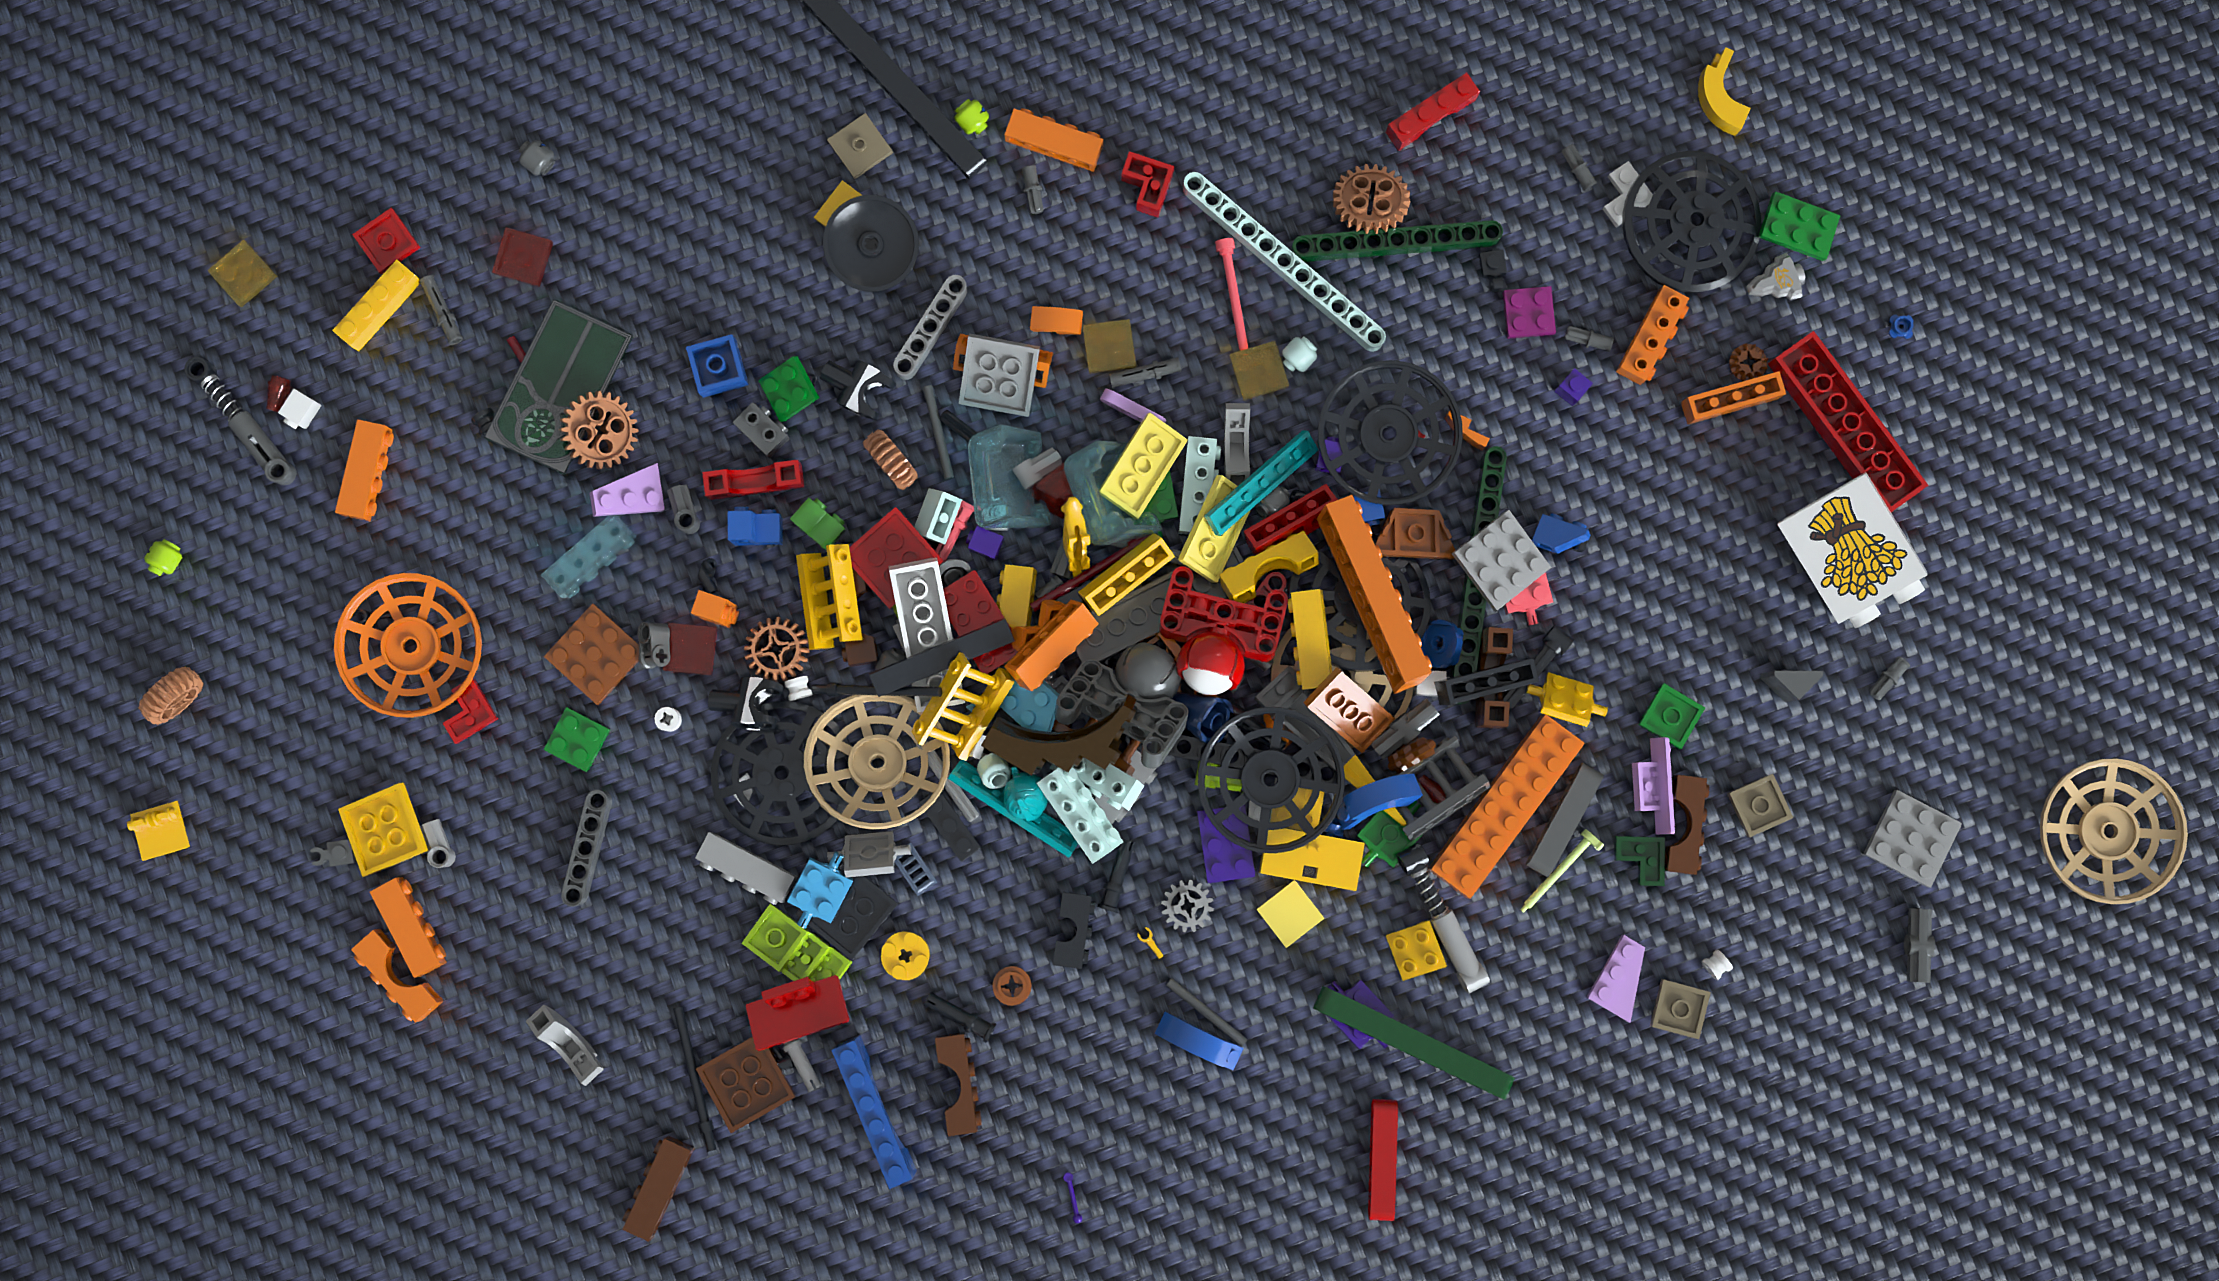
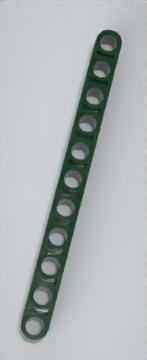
M1498 446L1489 448L1481 459L1470 539L1479 532L1478 526L1480 523L1488 525L1499 516L1507 457L1505 451ZM1490 453H1494L1499 457V464H1492L1489 461L1488 456ZM1486 477H1493L1495 479L1496 486L1494 488L1486 485ZM1483 500H1489L1492 503V511L1483 509ZM1466 573L1457 627L1463 630V641H1470L1473 649L1471 653H1466L1462 649L1459 662L1451 668L1450 678L1460 675L1458 672L1460 664L1467 665L1469 673L1477 671L1486 600ZM1470 593H1474L1479 597L1478 605L1474 606L1469 602L1468 597ZM1467 617L1475 619L1476 627L1474 629L1466 627L1465 619ZM1470 700L1456 703L1455 705H1463L1468 703Z

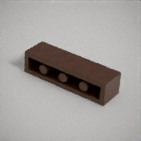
M669 1135L664 1140L658 1141L653 1152L657 1155L653 1163H648L643 1173V1176L646 1177L643 1186L638 1185L634 1192L633 1199L636 1201L632 1208L628 1207L622 1221L625 1222L622 1230L648 1242L654 1238L695 1147Z

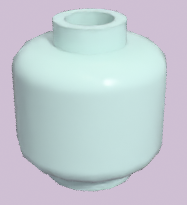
M1303 336L1302 339L1295 337L1282 351V355L1285 358L1283 364L1292 372L1295 369L1304 372L1317 359L1315 352L1317 348L1306 337Z
M994 753L985 755L977 765L978 774L982 783L987 788H1001L1011 779L1012 772L1008 762Z

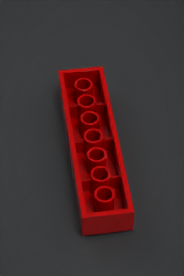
M1814 331L1767 363L1774 373L1780 371L1784 387L1852 479L1866 472L1890 512H1893L1929 486Z

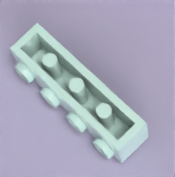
M1188 437L1178 534H1190L1215 477L1219 473L1218 469H1214L1215 460H1220L1221 446H1217V439Z
M1083 757L1078 767L1072 766L1076 770L1081 782L1089 787L1091 794L1098 798L1102 795L1107 797V803L1118 810L1122 806L1129 811L1144 787L1137 779L1111 764L1104 770ZM1054 764L1050 766V769L1053 771L1059 768Z
M1057 768L1037 783L1092 864L1123 843L1119 832L1113 828L1105 812L1097 805L1091 792L1081 782L1074 768H1071L1069 772Z

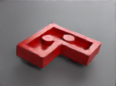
M473 678L463 694L457 698L463 711L443 722V725L453 742L458 744L499 719L475 678ZM462 684L451 690L452 693L456 692Z

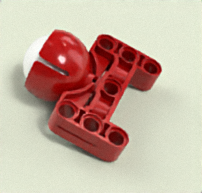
M1178 567L1171 576L1159 628L1164 638L1185 642L1177 657V673L1182 679H1185L1193 690L1201 694L1217 695L1226 690H1234L1240 684L1244 675L1245 664L1243 655L1246 658L1261 662H1269L1274 658L1288 604L1287 594L1278 589L1270 591L1266 597L1264 608L1191 591L1193 585L1192 571L1187 567ZM1183 577L1186 578L1188 582L1186 584H1180L1176 581V579ZM1178 599L1183 604L1181 606H1173L1170 602ZM1278 600L1282 603V606L1274 607L1270 602ZM1219 611H1226L1230 616L1222 618L1217 613ZM1171 621L1177 626L1169 629L1164 624ZM1272 622L1277 628L1268 629L1265 624ZM1266 644L1271 647V651L1264 652L1259 646Z

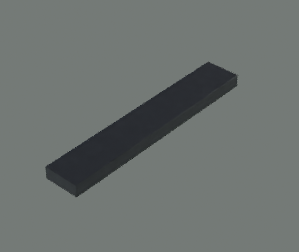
M1003 618L871 672L869 676L878 697L948 669L950 663L955 660L959 652L963 653L967 660L1012 643L1015 640L1006 618Z

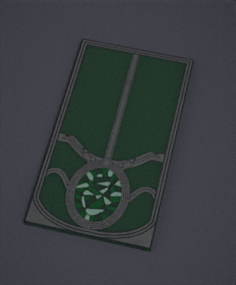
M553 299L484 438L565 475L573 459L570 457L573 450H564L568 445V441H560L562 437L566 436L565 432L559 431L560 428L566 426L560 419L568 418L564 413V409L572 410L569 403L571 401L578 403L577 396L580 395L586 399V393L591 392L595 398L596 391H601L602 397H604L633 335ZM594 407L590 409L592 419L597 411ZM580 428L578 431V437L581 440L586 433L584 428Z

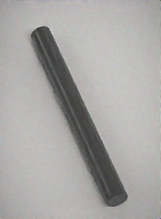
M932 385L923 387L942 470L944 478L951 479L954 478L939 419L938 408Z
M1173 978L1166 984L1168 988L1241 1047L1245 1044L1247 1038Z

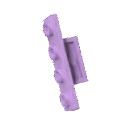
M1650 738L1651 762L1632 763L1635 811L1654 810L1656 834H1674V797L1672 794L1669 738Z

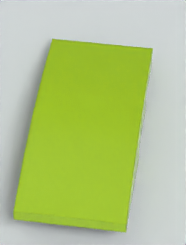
M769 904L742 942L744 946L777 971L785 974L792 981L809 977L815 982L837 975L840 980L852 964L850 959L809 929L802 928V925L801 927L798 926L796 920L772 904Z

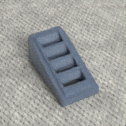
M910 842L913 855L904 862L899 860L904 855H898L894 862L916 895L919 896L935 885L938 880ZM916 859L918 864L907 871L905 866ZM921 867L923 872L912 878L911 874ZM927 875L929 879L918 886L916 882Z

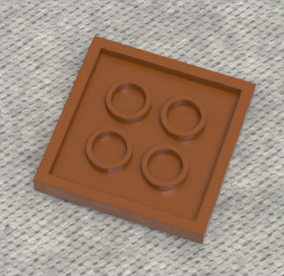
M592 603L547 652L544 658L596 705H599L638 663L639 644Z

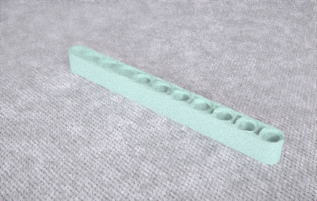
M1198 172L1186 175L1183 192L1187 198L1362 347L1372 352L1381 348L1386 334L1378 324ZM1192 181L1197 182L1200 188L1192 190L1188 187V183ZM1208 197H1215L1218 203L1216 205H1209L1206 199ZM1232 212L1236 215V218L1229 221L1224 218V214ZM1244 227H1250L1254 234L1246 236L1241 230ZM1267 242L1271 245L1272 249L1270 251H1263L1259 245ZM1282 257L1287 258L1290 265L1283 267L1279 265L1277 260ZM1297 273H1304L1308 280L1300 282L1296 279L1295 275ZM1321 288L1325 291L1326 295L1324 297H1317L1313 290ZM1339 303L1343 306L1344 311L1336 313L1331 306ZM1358 319L1362 326L1354 328L1350 325V320ZM1376 334L1379 337V343H1371L1368 340V335Z

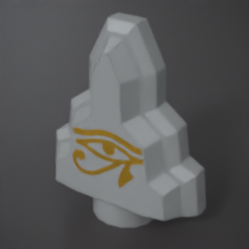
M1784 253L1775 257L1774 263L1765 268L1764 274L1755 277L1746 286L1748 295L1762 297L1771 294L1776 298L1787 297L1789 300L1801 298V283L1805 281V272L1801 264L1794 265L1791 257Z

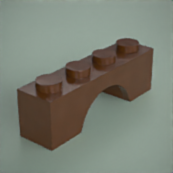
M852 567L856 598L858 600L868 592L867 583ZM862 633V640L845 641V647L842 648L843 661L848 662L850 667L877 663L879 657L876 639Z
M1672 775L1673 801L1685 813L1686 829L1680 840L1665 847V871L1697 875V870L1701 869L1702 857L1699 856L1700 846H1703L1704 832H1701L1702 822H1705L1707 817V809L1704 808L1705 798L1709 796L1710 790L1707 778Z
M965 1032L936 1036L935 1043L938 1063L952 1068L958 1075L961 1083V1093L958 1100L945 1110L948 1136L976 1133L978 1126L982 1125L980 1110L976 1111L975 1101H979L977 1086H972L971 1077L975 1076L974 1062H969L968 1052H972L971 1038H966Z

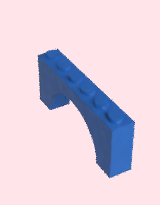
M861 1035L837 1045L832 1049V1053L889 1189L912 1180L917 1171L908 1148H905L900 1141L884 1108L872 1075L869 1062L870 1057Z

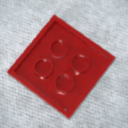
M897 507L892 509L849 547L853 569L889 609L896 603L888 566L934 557L937 558L939 566L944 562Z

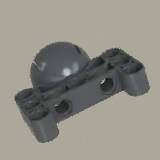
M1145 642L1129 646L1120 655L1114 674L1113 669L1101 664L1097 660H1085L1058 696L1055 718L1059 723L1069 725L1082 712L1100 721L1118 708L1129 694L1137 699L1133 707L1137 711L1129 723L1126 721L1123 723L1122 727L1125 728L1123 733L1143 743L1141 752L1142 764L1150 769L1157 768L1163 763L1184 731L1188 717L1186 705L1172 700L1179 689L1182 679L1177 673V664H1175L1173 657L1165 650Z

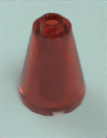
M1085 453L1073 454L1034 484L1031 488L1032 495L1037 502L1041 499L1046 503L1044 508L1048 512L1064 519L1065 514L1062 512L1061 507L1067 502L1069 497H1076L1079 500L1094 468L1093 460Z

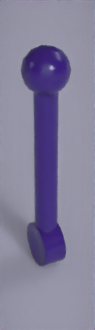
M1066 1172L1063 1179L1067 1182L1074 1211L1073 1221L1080 1223L1082 1215L1079 1214L1072 1185L1073 1174Z

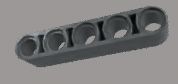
M1583 762L1578 766L1530 853L1526 866L1549 877L1604 777L1603 773Z
M593 790L588 793L585 799L561 894L565 905L572 907L580 906L588 899L612 805V797L607 791ZM601 794L604 798V803L598 808L594 804V798L596 795ZM591 818H595L598 821V827L595 831H591L588 827V822ZM586 841L592 845V851L588 855L582 851V845ZM579 865L584 866L586 869V874L583 878H579L576 874V869ZM574 888L580 893V898L577 902L572 901L570 898V892Z

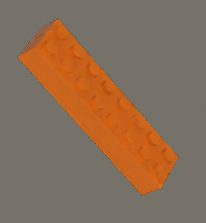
M1353 495L1326 504L1319 514L1317 521L1394 694L1421 684L1432 673V664L1428 656H1424L1421 649V639L1417 633L1414 634L1411 627V617L1407 611H1404L1401 605V594L1398 589L1393 587L1391 572L1388 567H1384L1381 560V550L1377 544H1374L1371 538L1372 530L1369 524L1363 520L1361 505L1358 501L1354 500Z
M1540 715L1490 783L1491 788L1481 795L1430 864L1428 870L1462 896L1471 899L1585 743L1548 715Z

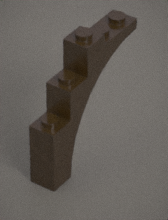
M1128 694L1118 708L1104 719L1090 726L1072 731L1046 732L1031 730L997 717L981 746L1031 776L1036 768L1041 770L1046 760L1069 772L1073 765L1078 767L1083 757L1106 770L1109 763L1115 764L1121 754L1118 748L1122 742L1119 738L1125 729L1122 725L1125 721L1129 723L1137 710L1133 707L1137 699Z

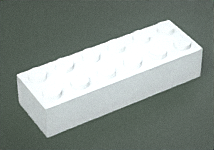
M937 558L888 566L906 658L952 640L953 637ZM949 668L914 682L912 686L938 687ZM960 683L958 688L962 689V683ZM914 696L917 713L925 710L932 697ZM952 696L946 707L963 704L965 701Z

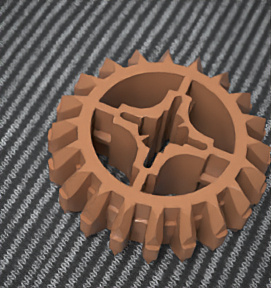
M878 429L874 433L872 432L863 441L866 450L899 489L904 490L907 486H911L918 478L915 469L882 430Z
M776 617L775 624H773L771 618H767L766 627L762 622H758V626L761 629L759 632L754 628L750 630L755 634L754 639L746 637V640L751 642L752 645L744 646V650L751 651L752 654L746 655L745 659L754 660L749 664V668L753 669L758 666L755 671L757 676L765 671L763 679H769L772 674V679L775 682H778L779 675H781L783 681H787L786 673L789 672L792 677H795L796 673L793 670L795 667L800 671L803 670V667L798 664L800 660L808 662V659L802 656V653H810L808 648H802V645L808 644V639L800 640L805 635V632L801 630L796 633L799 627L797 623L789 628L791 622L789 619H786L783 625H781L782 620L780 617ZM776 630L788 632L794 641L781 642ZM769 633L768 645L758 651L760 641ZM775 642L780 647H784L778 656L774 652H770L774 648ZM796 648L793 660L785 666V655ZM773 657L778 669L766 667L760 658Z
M189 667L177 668L162 677L158 682H155L148 689V692L140 700L138 709L143 717L152 724L166 723L169 719H173L176 715L180 714L198 697L204 683L199 675Z

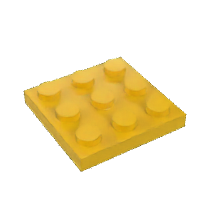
M398 783L338 809L362 877L369 876L428 851L404 783Z

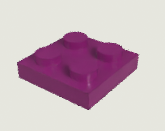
M1551 286L1503 291L1507 339L1554 335L1556 333Z

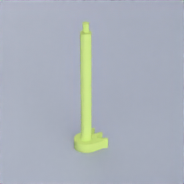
M1585 829L1581 833L1584 839L1531 894L1520 910L1524 913L1528 908H1531L1590 844L1598 851L1604 844Z

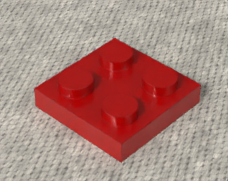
M392 207L352 234L380 274L385 273L396 259L401 262L421 248Z

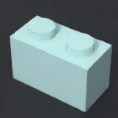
M929 488L914 528L923 538L946 544L962 499L946 492Z

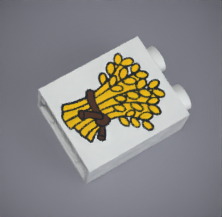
M1866 472L1778 523L1779 528L1838 624L1849 619L1854 628H1858L1881 614L1875 604L1893 594L1898 604H1901L1925 590L1920 579L1927 576V570Z

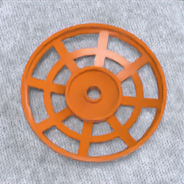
M418 573L389 575L364 587L345 607L338 621L334 638L336 665L340 677L348 690L367 707L394 717L413 718L426 716L440 711L453 703L472 682L481 658L482 639L480 626L469 603L457 590L447 583ZM405 581L427 583L423 597L403 596L394 599L387 586ZM436 587L452 595L463 606L466 613L454 619L443 606L433 601ZM378 590L384 604L371 614L365 625L351 621L359 605ZM408 603L421 604L417 618L403 617L398 606ZM430 608L439 612L448 623L435 629L427 622ZM389 610L394 622L387 627L385 632L373 628L377 620ZM470 622L475 636L473 662L460 658L462 640L459 628ZM347 630L361 634L359 649L363 664L351 669L347 667L344 652ZM451 632L454 637L453 655L441 651L440 638ZM369 637L381 641L382 655L370 660L368 653ZM410 639L415 640L417 643V648L412 653H408L405 649V644ZM436 661L450 664L445 673L434 682L429 669ZM387 664L397 673L392 685L383 680L376 673L375 669ZM456 667L469 671L459 689L450 697L441 701L437 688L449 680ZM367 673L378 686L388 691L383 704L381 705L365 695L356 685L353 678ZM420 674L425 687L417 689L402 688L407 675ZM428 693L432 704L431 707L413 711L392 708L398 695L419 696Z

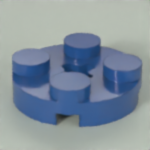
M1435 620L1430 624L1432 625L1426 629L1421 638V649L1424 656H1428L1432 667L1443 669L1450 665H1456L1459 662V656L1462 651L1463 630L1449 621ZM1443 639V646L1440 649L1437 644Z

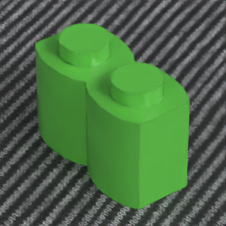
M808 497L790 520L827 551L826 546L834 545L846 531L843 527L845 522L835 513L830 516L824 510L827 507L820 500L815 498L813 501Z

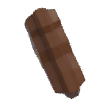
M1416 737L1406 745H1401L1388 757L1389 770L1401 773L1435 754L1434 748L1436 743L1431 739Z

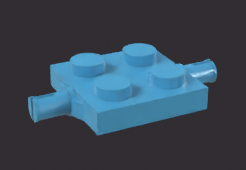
M835 851L829 864L821 863L811 857L809 858L787 900L788 903L803 911L797 922L798 926L801 927L802 925V928H807L812 916L819 917L829 923L832 922L853 882V878L845 877V874L838 869L844 857L843 854L840 853L839 855V852Z

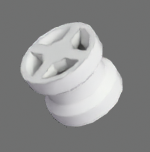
M808 676L784 682L785 687L789 689V701L813 695L807 685L809 681Z
M670 707L659 709L654 718L657 727L668 732L677 730L682 722L679 711Z
M1718 949L1713 952V956L1702 960L1705 969L1716 980H1719L1725 971L1733 969L1729 960Z

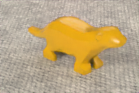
M1069 497L1067 502L1061 507L1062 512L1065 514L1063 546L1069 562V570L1072 571L1074 578L1082 573V570L1090 568V558L1087 557V545L1090 544V534L1086 532L1085 520L1081 513L1083 505L1076 497Z

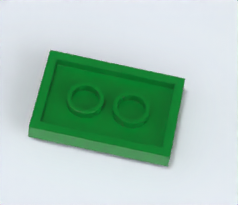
M1775 191L1771 195L1758 238L1825 261L1831 248L1840 215Z

